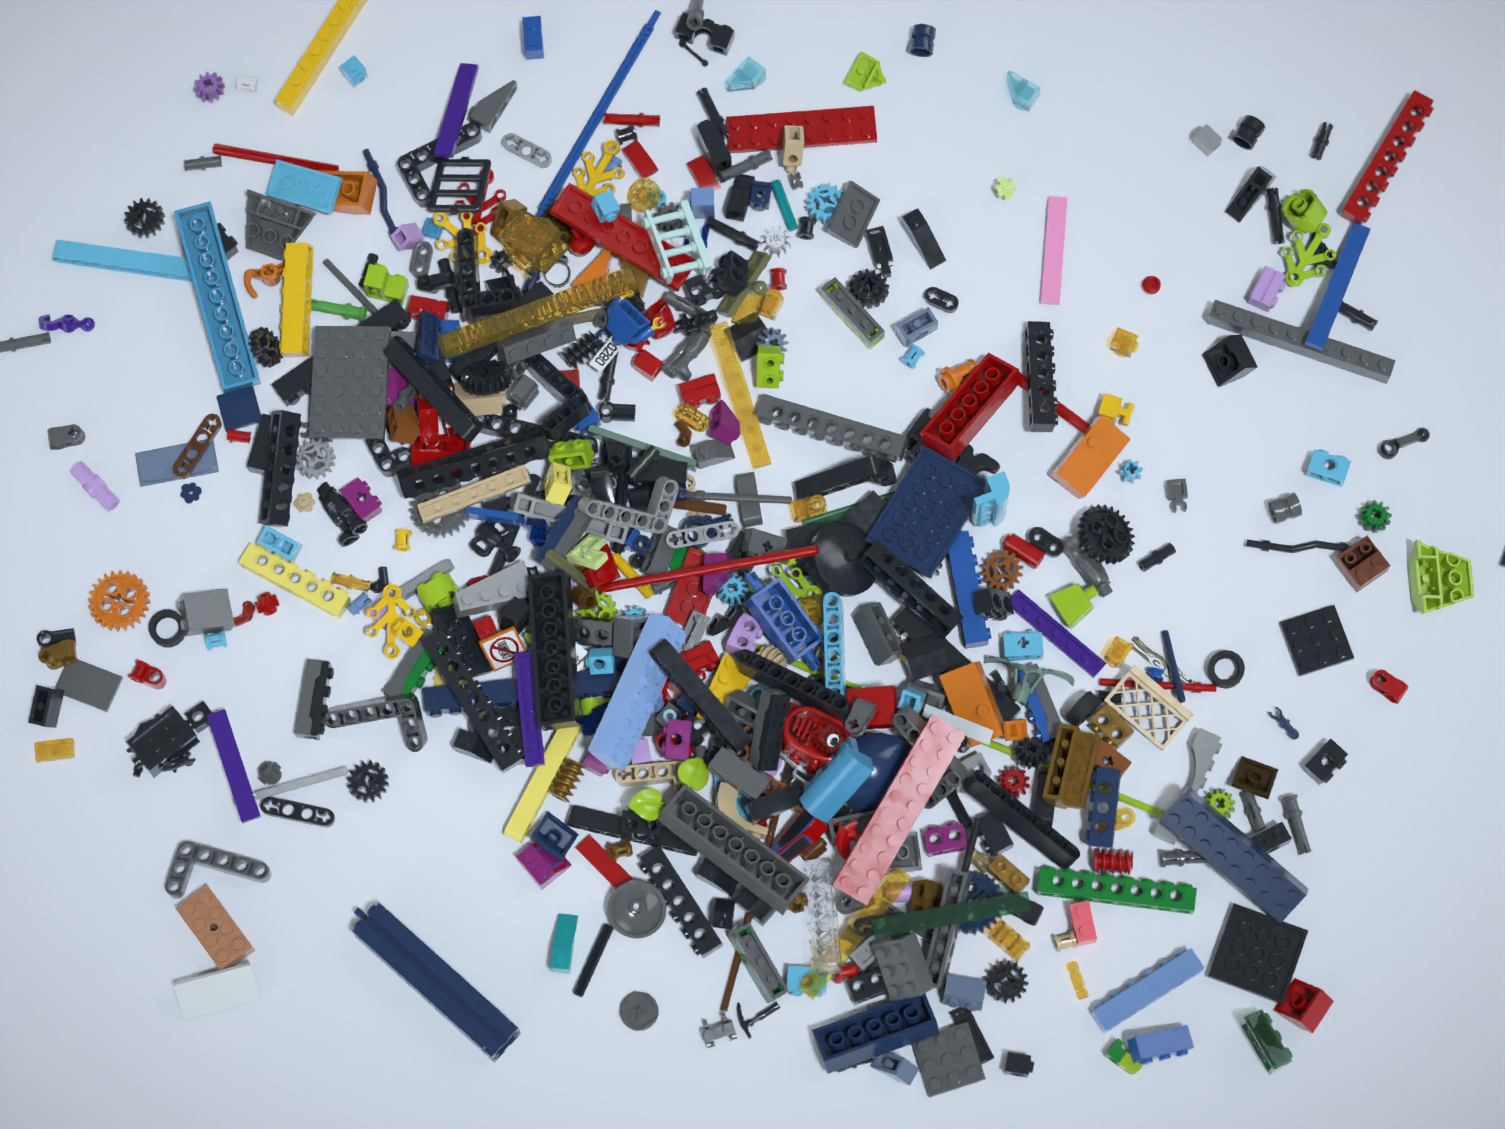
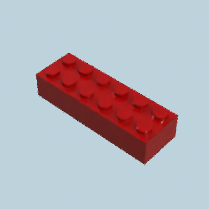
M988 352L922 429L920 435L923 445L954 462L1021 383L1019 369Z

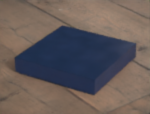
M253 386L217 395L226 432H228V429L232 430V428H235L236 430L260 423L262 416Z

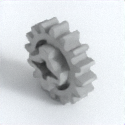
M311 439V443L305 440L304 447L298 446L300 452L297 451L296 455L298 457L296 463L298 464L296 466L297 470H302V476L308 474L309 479L315 476L319 480V475L321 474L325 478L326 471L332 472L330 466L336 465L333 461L336 459V455L332 454L334 452L333 447L329 448L328 442L323 444L322 439H319L318 442ZM322 450H324L327 453L328 457L322 455ZM303 460L308 463V468L304 466Z

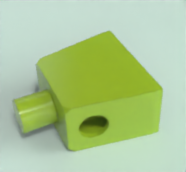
M1075 584L1050 595L1068 626L1074 628L1094 610L1095 607L1090 600L1099 595V592L1094 585L1083 590L1080 584Z

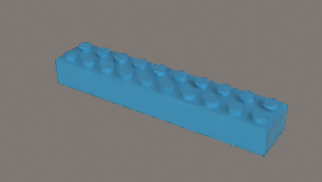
M211 201L175 210L176 221L224 393H228L245 387L260 385L259 373L253 352H250L252 348L248 344L250 342Z

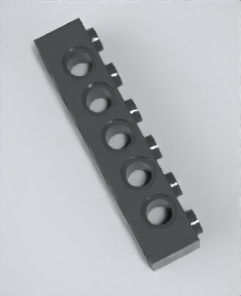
M951 868L948 871L926 961L934 988L945 989L973 875L972 873Z

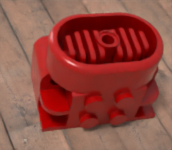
M790 702L787 718L784 721L781 753L796 765L805 767L807 772L816 775L820 768L827 765L832 758L830 756L835 754L843 742L849 737L854 739L857 737L851 736L845 724L835 717L814 707L801 706ZM831 733H836L840 741L836 747L831 748L827 745L826 739Z

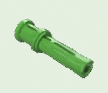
M312 298L311 310L340 315L346 320H349V318L360 320V322L366 320L367 306H352L351 303L343 305Z

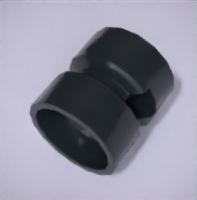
M1245 115L1240 127L1234 132L1232 140L1239 147L1252 150L1258 141L1257 138L1262 135L1266 126L1255 116Z

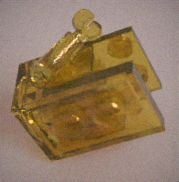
M522 208L497 234L507 250L506 252L511 261L520 270L523 269L525 271V277L528 280H532V277L527 274L531 271L536 275L537 269L546 274L570 248L569 245L560 239V237H565L568 240L566 232H560L559 228L548 218L536 217Z

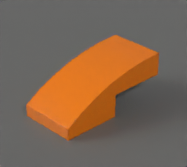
M1026 719L1003 721L1005 741L1020 740L1024 737L1028 738Z

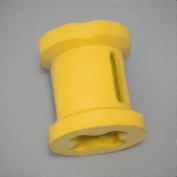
M396 529V545H394V550L410 551L409 539L412 531Z

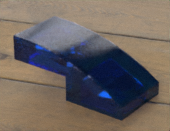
M527 518L526 526L530 531V542L534 547L544 545L547 541L546 536L550 531L546 519Z

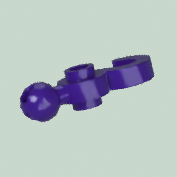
M50 314L39 317V328L47 331L60 328L66 333H71L77 328H81L85 332H90L95 327V322L90 317L78 320L74 315L66 314L54 321H51Z

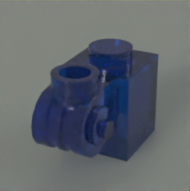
M609 701L592 709V713L589 715L581 716L580 728L583 735L591 736L596 733V728H598Z

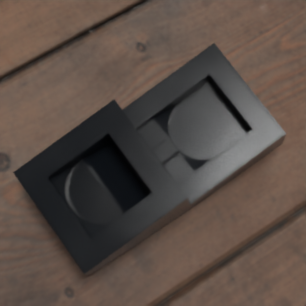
M735 602L725 616L717 613L707 626L709 635L715 636L732 626L744 614L742 605Z

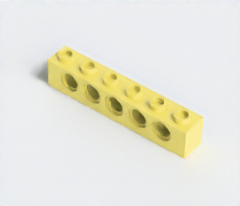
M250 542L239 560L242 568L339 620L349 606L348 603L351 602L348 591L340 587L336 589L328 580L322 579L321 581L316 578L313 572L309 570L303 571L299 569L300 566L292 561L288 563L282 560L283 557L275 552L271 554L261 544L257 543L254 545ZM261 559H268L265 565H259ZM279 567L284 568L283 573H281V574H276V573H275V571H276L277 568H279ZM295 576L301 577L298 583H292V578ZM311 585L317 586V589L314 592L308 591V588ZM327 594L334 595L332 600H324Z

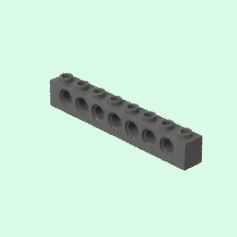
M763 394L756 413L760 422L765 425L776 424L782 430H796L795 433L806 436V434L813 435V438L816 440L824 441L826 439L831 441L833 445L842 447L843 444L856 452L863 450L870 456L878 457L880 455L885 457V460L893 463L896 461L902 462L909 442L905 435L767 394ZM777 410L783 411L781 416L774 417V413ZM794 416H801L798 422L791 421ZM812 421H818L816 427H809ZM830 426H836V430L833 433L827 432ZM847 432H854L853 437L845 438ZM865 437H872L870 443H863ZM889 442L890 446L887 449H882V443Z

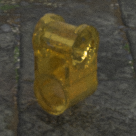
M821 495L796 499L789 504L795 523L822 516L827 511L826 500ZM816 503H820V508L816 507Z

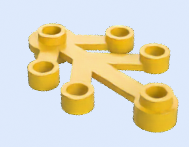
M608 140L604 144L606 153L596 170L593 162L595 160L594 154L591 151L583 153L582 158L586 162L590 179L587 185H585L584 181L585 170L581 167H576L573 170L578 188L592 197L606 192L608 187H612L611 191L613 194L616 192V187L612 183H606L604 187L594 189L596 184L613 178L623 179L625 177V171L621 167H616L612 171L603 173L611 158L620 152V145L615 140ZM616 147V149L613 152H611V148ZM588 155H591V158L589 160H586V157ZM621 170L622 173L617 176V172ZM582 171L581 175L577 176V172Z
M436 212L433 216L435 225L445 227L457 237V233L460 230L448 221L447 214L445 212ZM462 212L461 219L463 220L464 228L472 230L471 220L473 216L471 212ZM466 213L470 214V218L467 220L463 218ZM440 215L444 217L441 222L437 221V217ZM481 222L475 226V231L478 233V257L480 252H486L484 258L479 257V264H487L491 261L492 251L486 246L485 232L487 227ZM480 225L484 226V230L482 232H479L477 230L478 226ZM439 239L436 242V246L441 251L447 248H457V240L446 241L445 239ZM440 242H445L444 248L439 247ZM453 251L450 258L453 262L458 263V260L453 259V255L458 254V251Z
M396 584L386 585L382 592L383 597L374 607H368L366 610V615L371 619H375L378 617L379 611L388 604L387 612L373 626H368L365 633L367 636L375 638L387 623V644L383 647V654L389 659L397 658L400 653L399 647L395 644V636L389 632L394 620L400 617L396 612V604L403 609L404 616L412 618L416 614L415 608L409 606L401 598V589ZM390 590L394 591L393 596H389ZM411 608L412 613L407 615V610ZM372 609L375 610V614L373 616L370 615V611ZM407 626L402 630L404 635L406 634ZM374 628V634L370 635L369 631ZM392 647V652L388 654V648Z

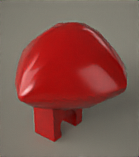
M571 228L574 235L568 242L570 250L577 256H586L592 251L596 242Z

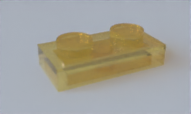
M73 738L34 743L35 760L37 763L76 758Z

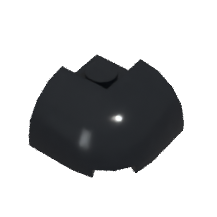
M744 886L733 898V901L762 927L776 912L775 909Z

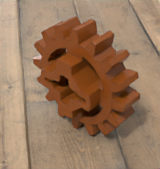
M1000 550L997 552L998 555L990 553L992 558H985L988 563L987 565H982L986 569V571L982 572V575L987 576L984 582H991L989 587L994 588L996 586V589L999 590L1002 587L1004 591H1008L1009 586L1014 589L1015 582L1020 584L1018 577H1023L1019 570L1024 569V567L1018 565L1021 560H1015L1016 554L1014 553L1009 556L1008 550H1005L1004 554ZM1006 558L1003 562H996L998 559ZM1012 564L1015 566V574L1011 572ZM996 566L1005 568L1009 576L1003 573L1000 574ZM991 567L994 569V575L992 577L990 574ZM1004 579H1009V580H1010V581H1008V582H1006V583H999V582H1001V581L1004 580Z

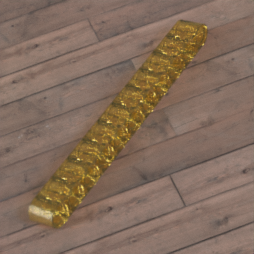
M624 268L441 335L438 341L443 356L445 358H452L631 293L638 288V283L633 269Z

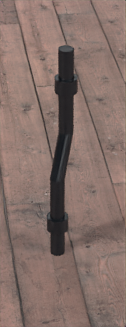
M1247 539L1246 547L1258 548L1266 552L1272 550L1286 553H1297L1314 548L1334 550L1342 553L1352 546L1346 542L1332 543L1318 540L1293 546L1271 543L1270 540L1257 541Z

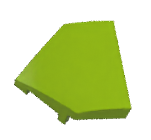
M861 51L843 84L862 92L886 84L887 81L883 76L880 60L877 61V59Z

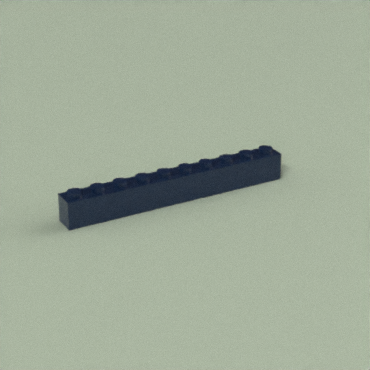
M614 668V673L590 675V670L578 672L579 699L602 696L609 698L613 696L618 685L616 668ZM517 678L480 682L483 688L480 692L484 698L486 696L489 697L493 704L491 707L492 711L500 710L501 707H507L508 709L519 708ZM468 684L459 685V687L465 688L468 686ZM449 686L423 689L427 716L430 715V717L436 718L441 717L442 714L460 715L461 712H465ZM476 695L469 698L470 704H476L479 701V697Z

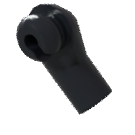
M385 566L378 568L379 579L370 584V590L374 593H381L384 587L389 584L388 569Z

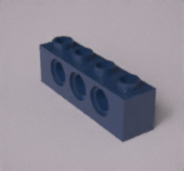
M1097 767V772L1093 771L1092 783H1096L1095 791H1091L1090 795L1093 810H1089L1088 822H1091V828L1086 831V841L1089 842L1091 847L1113 849L1122 773L1119 769ZM1104 783H1108L1111 786V790L1107 794L1100 792V786ZM1100 803L1108 804L1109 809L1106 813L1098 811ZM1099 822H1104L1107 826L1106 830L1102 833L1097 832L1095 828Z

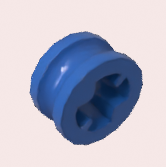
M1147 668L1148 676L1151 679L1163 681V669Z

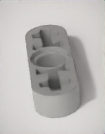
M507 133L503 137V147L508 152L539 168L544 169L551 165L552 158L549 151L514 133ZM512 139H514V143H515L516 145L510 144V146H509V145H508V141H511ZM524 147H531L532 153L525 155L522 153V149ZM544 156H546L547 161L543 160L542 162H540L539 157L543 158Z

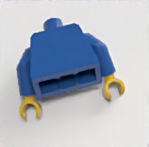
M628 286L620 288V296H617L607 309V330L614 335L612 342L617 346L643 342L655 333L654 330L666 326V322L661 326L657 324L658 320L662 317L655 318L653 325L650 326L651 322L625 299L631 298L634 295V290H629L626 294Z

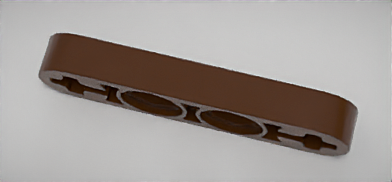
M209 414L204 418L175 462L173 472L178 479H186L191 475L221 429L222 422L217 414ZM215 420L217 425L210 427L209 421ZM199 435H207V441L199 443L197 441ZM190 450H196L198 453L194 459L187 457ZM185 459L188 462L185 466L186 472L179 474L178 468L184 467L185 462L183 460Z

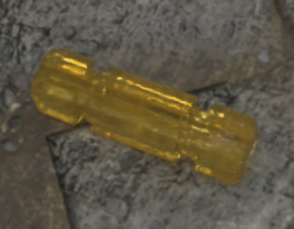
M1069 962L1067 969L1068 972H1071L1070 978L1074 989H1077L1076 995L1079 1000L1089 997V993L1084 988L1086 985L1081 971H1078L1080 969L1078 962Z

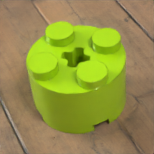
M1301 189L1299 190L1300 193L1296 195L1293 193L1285 200L1282 210L1284 211V216L1295 230L1313 233L1327 216L1328 211L1313 190Z
M441 571L434 574L432 580L427 583H421L416 588L418 591L417 595L428 613L433 609L453 605L452 599L455 593L460 591L450 574H443Z

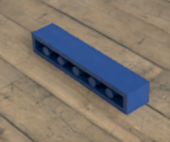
M968 531L960 532L948 551L958 612L964 617L960 624L965 649L987 646L989 639H991L990 627L986 628L985 623L988 619L977 614L974 592L979 591L978 584H981L980 573H976L975 566H978L976 554L973 555L972 553L974 540L973 536L969 537Z

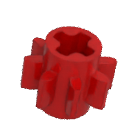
M264 592L257 597L258 601L255 602L259 614L263 612L265 616H269L277 612L276 606L280 604L276 594L271 595L270 592Z

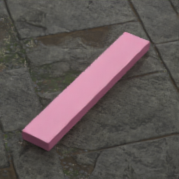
M1049 196L1041 304L1060 305L1068 197Z

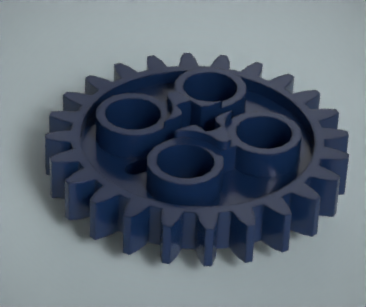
M978 872L976 876L972 875L970 886L976 885L978 889L976 893H968L964 907V911L967 910V912L962 916L959 932L964 928L966 935L969 934L970 930L973 931L974 935L977 934V930L984 934L985 927L991 931L990 924L998 925L995 919H1002L999 911H1005V909L1000 904H1004L1005 900L1000 899V897L1004 893L997 892L1000 889V885L993 886L995 879L993 878L988 881V874L983 878L981 877V872ZM982 890H985V893L978 898ZM985 898L992 899V904L988 907L982 905V901ZM976 900L977 906L972 905L970 907L969 901ZM975 912L979 914L978 920H969V915L971 913Z

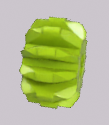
M1216 788L1214 789V794L1209 791L1207 793L1208 798L1204 799L1223 816L1230 819V812H1235L1233 805L1236 803L1235 800H1229L1232 794L1224 795L1225 789L1219 793V790ZM1216 802H1218V804L1219 802L1223 804L1222 809L1220 807L1217 808L1215 806Z

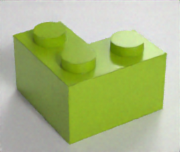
M369 264L363 283L367 297L386 302H392L397 299L403 306L409 288L408 279L400 274L390 275L388 268L382 264Z

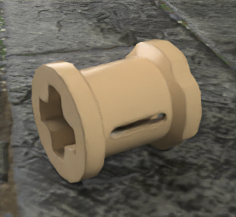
M1073 930L1068 934L1054 935L1058 952L1070 947L1077 948V941Z

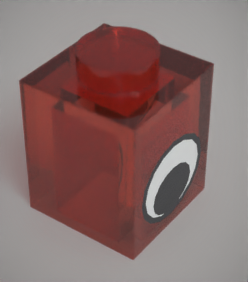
M830 723L818 724L812 730L813 735L810 737L813 743L818 745L820 750H823L824 754H833L845 740Z

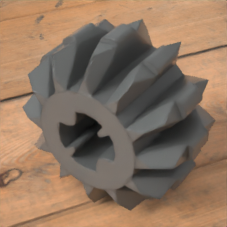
M664 202L663 208L658 207V213H655L654 217L676 212L679 205L674 207V203L671 202L670 206H667ZM679 219L655 224L659 226L660 232L664 229L668 232L676 230V228H683L682 220Z

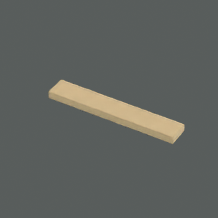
M523 464L420 503L417 507L425 524L465 509L468 506L531 483V480Z

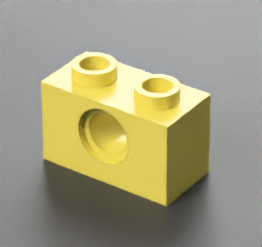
M552 461L544 479L545 500L552 504L564 506L572 488L570 467Z

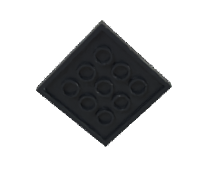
M1234 903L1208 978L1283 1005L1309 930L1284 921L1280 923L1271 916Z

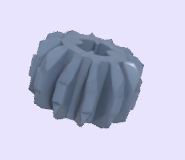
M770 327L769 333L767 330H763L764 337L758 335V338L762 341L757 342L756 346L771 345L769 342L772 340L776 343L775 346H781V350L787 352V349L783 346L788 345L789 342L784 340L787 335L781 334V329L775 331L773 327Z

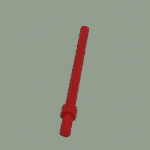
M1100 678V686L1115 687L1121 679ZM1126 679L1124 687L1135 688V682ZM1155 681L1163 689L1175 690L1173 682ZM1193 681V683H1182L1184 691H1193V693L1216 692L1217 685L1201 684V682Z

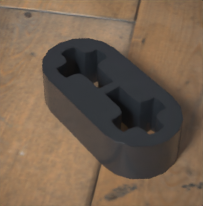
M930 287L925 291L924 298L930 306L946 313H954L958 309L959 301L955 295L937 287ZM936 293L937 298L931 300L930 295ZM950 300H952L953 305L947 307L946 302H950Z

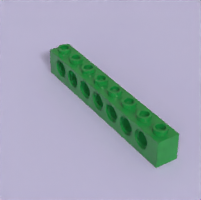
M1044 866V869L1040 868L1036 895L1191 915L1195 911L1197 888L1192 887L1193 885L1182 883L1181 886L1173 885V882L1170 881L1154 883L1152 879L1147 878L1138 881L1130 876L1115 878L1113 874L1107 873L1099 876L1091 871L1075 873L1073 869L1059 871L1051 866ZM1053 879H1062L1063 885L1055 886ZM1076 880L1081 881L1083 887L1076 889L1073 887L1072 882ZM1099 883L1103 889L1095 891L1092 888V884ZM1118 885L1121 887L1122 892L1116 894L1112 891L1111 887ZM1139 888L1142 894L1134 896L1131 893V889ZM1151 891H1159L1161 897L1158 899L1153 898ZM1178 893L1181 900L1173 901L1170 894Z

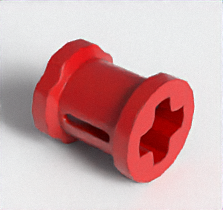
M771 269V290H786L785 275L787 274V269Z

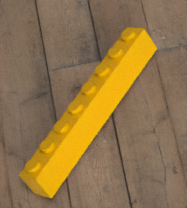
M338 0L275 98L278 109L291 116L295 115L367 0Z

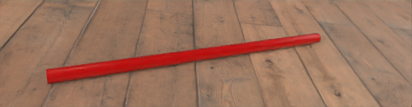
M817 545L608 582L598 586V592L600 594L603 592L607 593L819 554V548Z

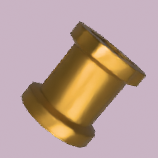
M625 839L616 845L609 844L607 854L610 860L617 861L620 857L632 856L633 848L630 841Z

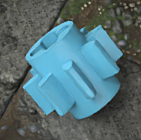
M1129 459L1127 464H1121V468L1124 470L1119 471V475L1124 476V482L1128 480L1134 484L1136 478L1141 479L1139 473L1143 472V468L1138 466L1139 461L1131 462V459Z

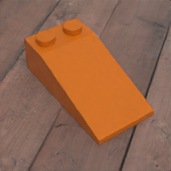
M320 171L343 178L333 212L371 215L378 182L368 171Z

